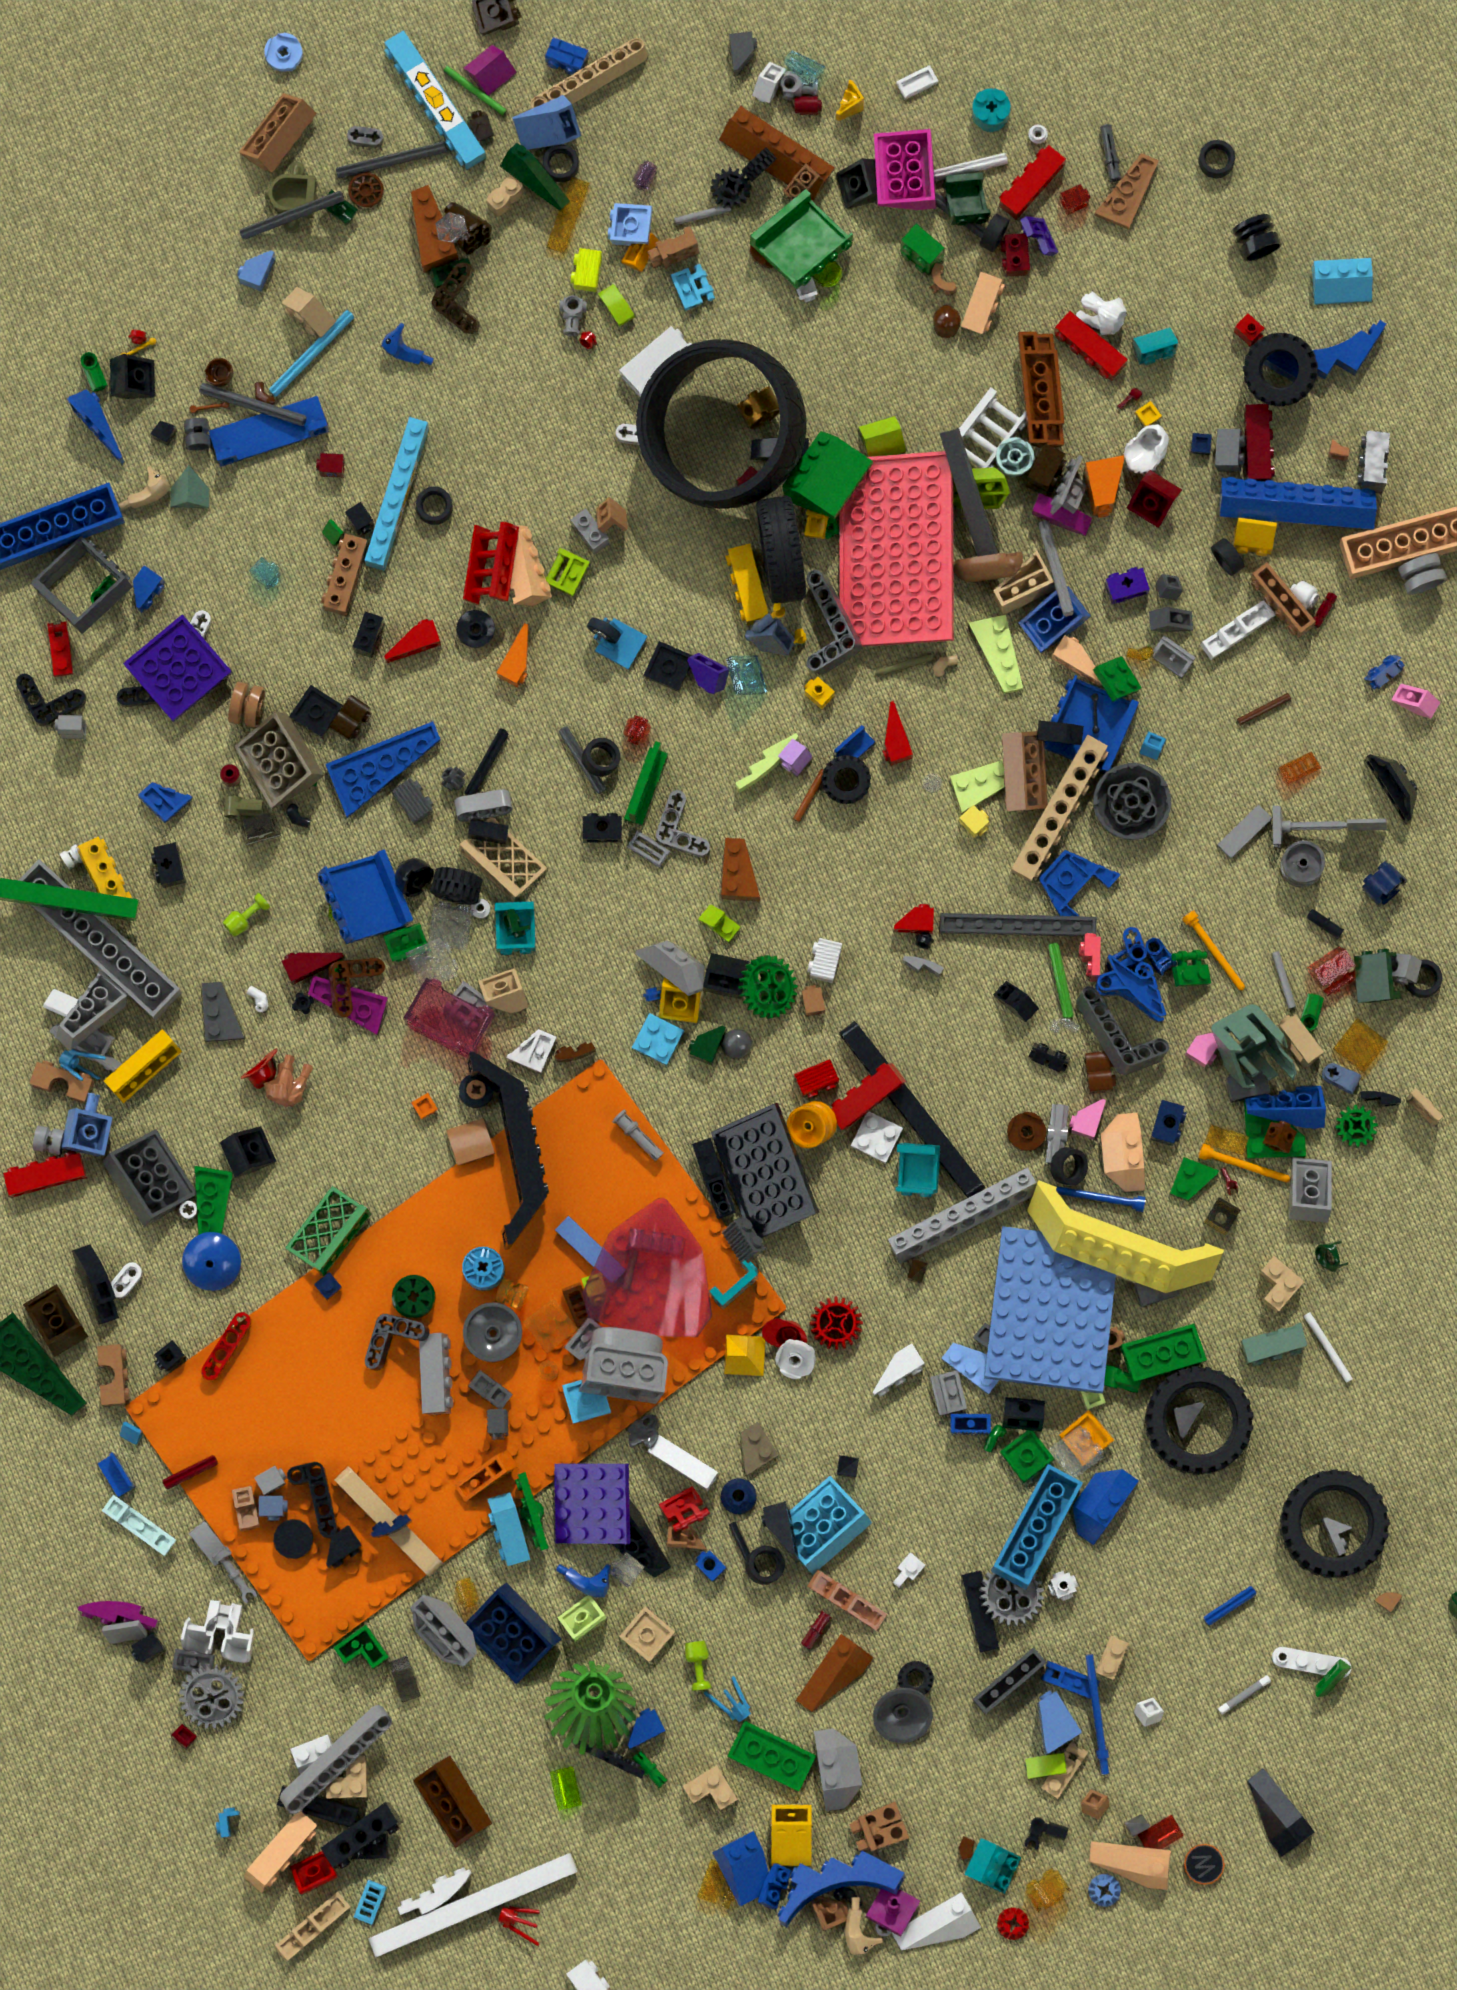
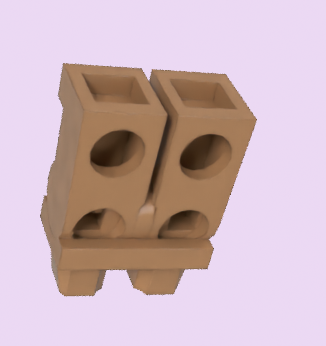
M690 226L683 229L684 234L674 239H665L663 243L661 240L655 242L656 248L648 251L653 269L661 265L666 269L670 267V264L678 263L699 254L698 242Z
M896 1802L858 1817V1820L849 1824L853 1834L864 1831L866 1836L865 1839L856 1842L860 1852L870 1849L873 1851L909 1838L903 1821L886 1828L884 1827V1825L902 1819Z

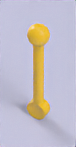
M150 338L143 345L128 353H121V355H132L149 345L156 344V339Z

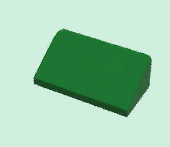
M1341 1659L1338 1660L1315 1686V1696H1327L1348 1673L1351 1666Z

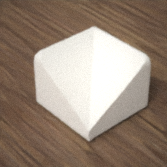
M1150 1698L1137 1703L1134 1713L1143 1726L1146 1727L1161 1721L1164 1711L1154 1698Z

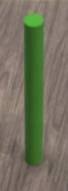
M448 65L444 68V73L502 116L506 114L507 109Z

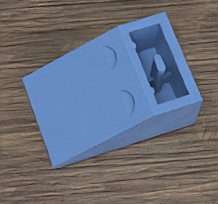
M564 95L512 117L520 145L524 146L527 150L565 144L581 136L573 106Z

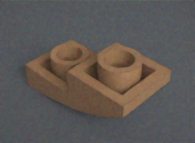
M805 163L782 192L793 200L805 189L809 191L820 175Z

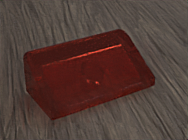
M1170 1815L1137 1836L1144 1848L1163 1849L1183 1837V1833L1173 1816Z

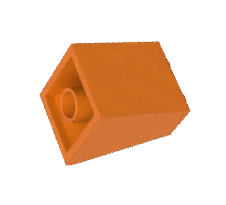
M1124 455L1086 462L1084 477L1093 516L1102 518L1112 513L1124 463Z

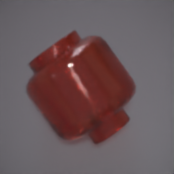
M634 715L627 719L623 734L628 738L627 742L638 745L639 742L647 741L651 725L648 723V719Z

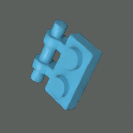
M701 264L694 266L696 273L691 274L689 268L671 274V279L685 311L703 304L701 296H706L708 301L715 299L714 289L712 285H709L706 278L707 273L702 269ZM699 280L702 288L697 289L694 281Z

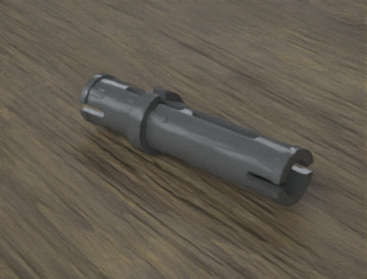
M1105 124L1100 126L1106 157L1104 162L1108 168L1109 181L1118 182L1121 180L1118 165L1120 160L1116 154L1112 125Z

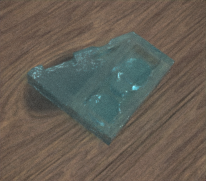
M793 50L786 56L784 61L787 67L810 86L818 80L826 67Z

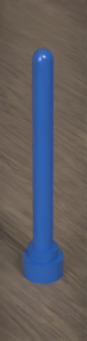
M1055 1186L1059 1195L1131 1206L1137 1212L1144 1211L1146 1197L1143 1196L1131 1199Z

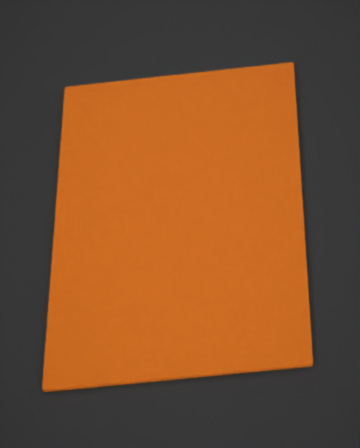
M603 1060L596 1061L532 1108L533 1118L531 1123L532 1126H536L537 1137L535 1143L540 1146L541 1156H539V1162L544 1165L545 1175H543V1182H547L549 1194H547L542 1206L510 1249L505 1250L501 1230L504 1225H508L520 1208L505 1129H503L491 1138L495 1152L494 1155L461 1166L455 1164L351 1240L327 1272H330L342 1287L331 1298L326 1300L314 1285L324 1276L313 1268L249 1315L251 1318L250 1328L216 1380H206L201 1374V1369L221 1336L126 1405L127 1412L140 1430L143 1431L145 1437L172 1474L211 1455L216 1457L218 1465L180 1483V1485L223 1545L230 1549L232 1552L231 1556L308 1661L313 1660L426 1576L420 1567L388 1535L374 1538L371 1535L373 1532L372 1528L377 1523L334 1480L348 1466L397 1516L400 1514L402 1516L408 1515L412 1522L407 1526L444 1563L494 1526L491 1525L488 1515L491 1513L488 1498L510 1492L516 1509L522 1505L521 1498H524L522 1490L518 1491L515 1479H518V1474L526 1472L532 1495L535 1496L555 1481L554 1464L581 1462L725 1355L726 1334L751 1336L761 1329L767 1321L774 1319L786 1310V1305L759 1269L757 1273L758 1279L725 1309L722 1310L711 1298L709 1291L714 1286L724 1294L747 1274L722 1234V1231L727 1226L721 1218L717 1219L713 1207ZM625 1109L627 1111L626 1114L634 1122H638V1127L664 1152L657 1161H654L633 1138L625 1135L624 1131L616 1123L612 1122L621 1111ZM568 1216L625 1270L630 1249L624 1253L616 1251L612 1244L613 1237L617 1233L624 1232L633 1240L635 1231L642 1232L629 1290L621 1289L625 1271L613 1284L601 1275L609 1302L590 1308L595 1322L601 1327L636 1330L659 1336L663 1340L662 1354L668 1360L665 1393L656 1404L606 1396L611 1410L610 1414L575 1424L572 1422L562 1385L583 1379L582 1370L585 1358L579 1360L564 1348L580 1327H576L562 1289L580 1282L585 1293L581 1278L599 1272L555 1231ZM477 1247L494 1249L501 1256L505 1266L503 1281L497 1288L490 1291L474 1289L467 1283L462 1272V1263L465 1256ZM479 1265L480 1269L478 1271H487L486 1267L488 1265ZM408 1275H419L426 1278L432 1284L436 1295L435 1304L427 1315L410 1320L427 1325L430 1331L429 1334L444 1333L450 1338L451 1347L448 1349L452 1363L451 1369H449L450 1377L452 1378L450 1396L453 1398V1408H451L450 1414H422L419 1341L393 1335L383 1368L374 1371L365 1365L366 1353L377 1318L382 1314L406 1318L395 1309L392 1302V1291L396 1283ZM578 1290V1291L572 1292V1293H570V1294H568V1295H569V1297H571V1296H574V1295H576V1294H579L580 1292H579V1290ZM411 1292V1296L408 1299L416 1302L419 1293ZM579 1298L577 1300L572 1301L571 1303L573 1305L583 1301V1299ZM485 1303H500L508 1306L517 1314L522 1325V1339L519 1347L510 1357L498 1362L483 1361L475 1357L466 1347L463 1338V1326L467 1316L476 1307ZM584 1305L574 1310L575 1312H578L580 1310L585 1309L586 1307ZM585 1313L583 1315L578 1316L577 1318L578 1320H580L582 1318L589 1316V1314ZM243 1319L241 1322H239L237 1328L234 1326L231 1329H234L237 1332H239V1334H241L242 1331L239 1330V1328L242 1324H247L246 1320ZM384 1321L383 1325H389L393 1327V1323ZM405 1322L399 1326L400 1333L406 1330L407 1325ZM413 1328V1330H412L413 1332H415V1333H417V1334H418V1333H422V1330H421V1329H420V1330H417V1329H414V1328ZM492 1330L490 1332L491 1337H495L497 1335V1331ZM229 1333L226 1336V1341L230 1344L235 1343L237 1340L235 1333ZM383 1337L377 1340V1347H381L384 1344ZM223 1349L216 1352L217 1360H224L227 1356L226 1351ZM212 1359L210 1362L214 1365L211 1369L207 1368L205 1370L207 1377L210 1375L214 1376L215 1372L213 1370L217 1365L220 1368L221 1364L216 1363ZM373 1359L372 1363H377L378 1360ZM479 1370L513 1394L502 1408L508 1412L509 1436H504V1440H492L491 1436L487 1433L488 1417L486 1415L488 1413L486 1411L498 1408L468 1386ZM508 1450L518 1467L465 1502L454 1485L495 1455ZM311 1462H318L323 1465L326 1470L338 1532L349 1525L363 1545L360 1548L361 1552L352 1558L349 1555L343 1559L345 1563L336 1569L334 1567L328 1568L326 1562L331 1539L324 1538L319 1532L309 1483L296 1486L286 1478L284 1480L286 1485L267 1495L284 1496V1500H288V1512H284V1517H280L279 1521H268V1517L259 1516V1496L265 1495L254 1477L273 1466H276L278 1469L282 1468L287 1477L288 1470L294 1466ZM315 1466L311 1469L312 1476L317 1477L321 1474L320 1467ZM300 1471L292 1473L293 1481L301 1479L302 1473ZM252 1486L260 1528L241 1532L232 1490ZM318 1486L315 1489V1494L317 1496L324 1495L325 1487ZM323 1505L319 1509L320 1514L323 1516L327 1515L330 1511L328 1505ZM332 1517L327 1520L321 1519V1523L325 1521L327 1528L324 1529V1532H327L328 1535H330L331 1530H334V1527H331L329 1525L328 1520H332ZM290 1519H297L306 1523L313 1534V1545L310 1551L304 1557L298 1559L282 1556L276 1550L273 1542L277 1527L282 1522Z

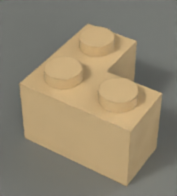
M296 287L282 302L286 308L284 311L287 315L295 318L300 323L303 322L306 325L304 329L311 336L315 334L321 338L336 322L314 295L299 287Z
M1275 1256L1259 1273L1274 1285L1262 1302L1275 1313H1278L1304 1282Z
M367 1757L355 1759L346 1768V1777L335 1778L326 1787L327 1799L368 1797Z
M717 1765L683 1786L693 1804L710 1793L720 1810L738 1800Z

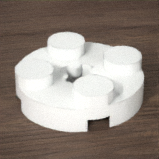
M789 1339L778 1349L775 1358L776 1365L778 1364L780 1372L786 1377L800 1379L802 1376H807L812 1372L816 1362L815 1350L805 1342ZM797 1356L800 1361L794 1363L793 1358L790 1357Z

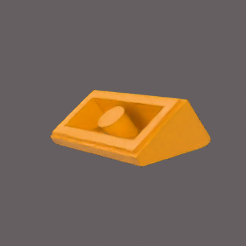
M650 233L649 245L631 244L621 263L642 272L649 260L648 251L656 247L655 242L659 241L653 233Z

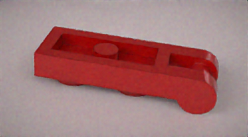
M67 621L55 625L54 623H48L54 677L74 675ZM62 631L63 636L56 637L55 632Z

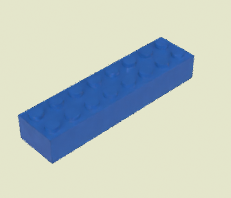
M1228 477L1221 480L1219 512L1220 517L1374 529L1377 512L1376 491L1368 488H1338L1330 485L1314 486L1309 483L1302 485L1294 484L1293 482L1278 483L1272 480L1256 481L1255 479L1242 480Z
M108 482L0 523V570L71 544L80 536L87 538L125 523L110 483Z

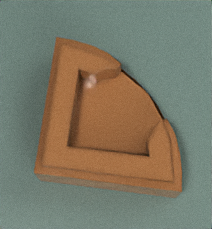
M1387 1592L1378 1596L1374 1601L1387 1611L1392 1612L1402 1598V1595Z

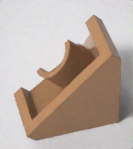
M677 1520L669 1522L667 1548L707 1550L692 1525H689L684 1531L681 1529L675 1533L672 1525L676 1524Z
M818 1896L811 1900L823 1931L846 1921L848 1908L845 1900L838 1901L823 1896Z

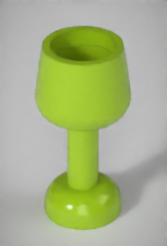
M260 893L255 895V903L242 914L238 911H232L222 922L232 936L236 937L246 931L249 926L247 919L260 908L262 910L271 908Z
M705 1640L685 1643V1659L690 1663L694 1662L697 1682L692 1684V1691L712 1688L710 1682L704 1680L702 1661L707 1660L709 1657Z

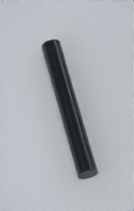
M735 1521L730 1523L729 1527L746 1562L750 1552ZM754 1563V1568H755L756 1572L760 1575V1573H759V1571H758V1569H757V1567H756V1565H755V1563Z

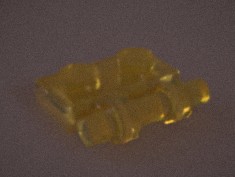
M713 1859L710 1860L697 1897L716 1904L718 1897L724 1898L722 1907L729 1909L735 1897L730 1887H728L726 1893L721 1891L726 1879L717 1861Z

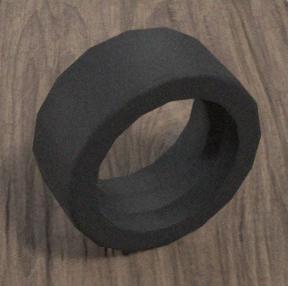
M1211 140L1200 151L1199 167L1208 177L1215 179L1223 178L1233 169L1235 152L1227 142ZM1220 149L1227 154L1228 163L1224 168L1213 169L1207 165L1206 155L1210 150Z
M565 144L551 146L543 156V168L557 183L570 181L579 170L577 153L572 147ZM559 153L567 154L572 160L571 169L563 174L555 173L550 167L551 158Z
M995 214L981 238L980 246L994 252L1008 228L1009 220L999 214Z
M428 487L418 495L416 509L419 517L425 523L439 525L450 518L453 511V503L449 493L443 488ZM438 495L444 499L446 508L441 515L430 516L425 513L423 503L427 497Z
M1222 538L1211 547L1213 556L1229 575L1233 576L1245 567L1240 554L1227 539Z
M607 738L593 739L582 753V762L585 769L589 773L600 777L610 775L617 768L621 760L618 746ZM594 748L606 750L612 758L611 764L607 767L597 765L591 758V751Z
M1421 960L1420 968L1430 969L1435 976L1433 986L1427 990L1418 989L1413 983L1409 982L1405 986L1412 995L1419 998H1427L1434 995L1440 988L1443 981L1442 972L1434 962Z
M1065 1147L1059 1149L1052 1157L1050 1163V1172L1053 1179L1064 1185H1078L1083 1181L1088 1171L1086 1155L1081 1150ZM1072 1155L1075 1160V1168L1071 1176L1066 1178L1063 1166L1066 1159Z
M760 1546L754 1549L747 1556L745 1562V1570L748 1577L760 1585H768L775 1582L781 1577L785 1569V1560L782 1554L772 1546ZM768 1554L775 1560L776 1570L771 1576L763 1577L756 1572L754 1561L758 1555Z

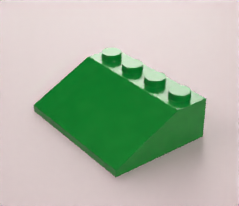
M820 431L782 485L784 496L791 497L793 504L835 519L872 466L873 461L837 436Z

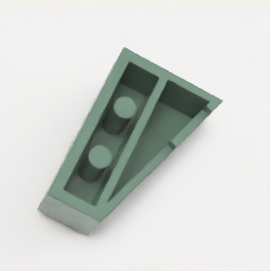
M1301 1323L1289 1328H1281L1278 1331L1247 1338L1240 1342L1246 1364H1252V1367L1264 1364L1263 1360L1270 1358L1272 1362L1283 1359L1282 1355L1290 1353V1356L1302 1354L1301 1350L1308 1346Z

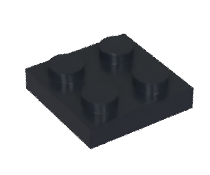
M659 641L643 677L679 692L690 669L687 661L688 657L692 655Z
M310 685L289 717L320 738H323L343 705Z

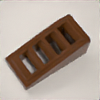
M580 1282L562 1289L577 1328L582 1326L588 1317L595 1321ZM579 1290V1294L569 1297L568 1294ZM579 1298L583 1299V1301L572 1305L571 1303ZM585 1305V1309L575 1312L574 1309ZM585 1313L589 1314V1316L582 1318L580 1320H578L577 1318L578 1316L583 1315Z

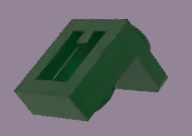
M514 909L506 910L501 914L507 937L513 935L515 938L523 937L530 930V925L519 927L520 919Z

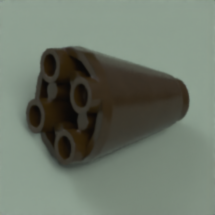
M451 202L445 207L446 219L462 251L470 255L481 246H486L490 243L492 227L487 221L456 202Z

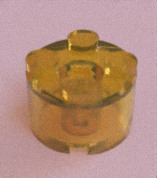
M1053 1868L1044 1872L1042 1879L1038 1882L1034 1879L1026 1885L1025 1894L1038 1913L1042 1911V1907L1046 1910L1063 1899L1065 1891L1068 1894L1071 1892L1070 1887L1059 1871H1054Z

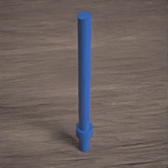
M1088 1654L1085 1657L1098 1746L1096 1753L1097 1759L1100 1761L1101 1774L1104 1775L1109 1774L1107 1760L1109 1752L1105 1745L1093 1654Z

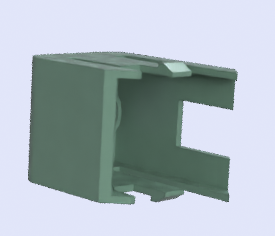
M1255 1004L1247 1005L1212 1025L1211 1030L1224 1067L1242 1088H1255L1256 1086L1240 1069L1239 1064L1251 1077L1261 1072L1267 1080L1278 1076V1073L1260 1055L1265 1050L1287 1075L1294 1080L1297 1073L1294 1062L1280 1046V1044H1283L1287 1049L1288 1044L1285 1036L1259 1006ZM1231 1032L1240 1042H1243L1238 1045L1229 1033Z

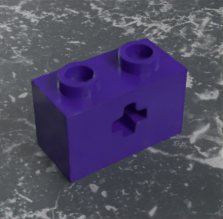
M1133 567L1128 569L1127 573L1110 574L1105 581L1112 605L1147 595L1150 591L1143 568ZM1124 581H1126L1127 584H1130L1129 588H1127L1126 585H1123Z

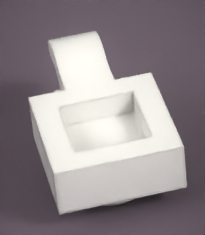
M910 1552L897 1569L901 1573L893 1583L899 1588L907 1578L913 1581L925 1567V1564Z

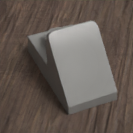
M1327 1517L1322 1519L1321 1522L1336 1556L1345 1554L1347 1544L1343 1537H1339V1534L1352 1529V1527Z

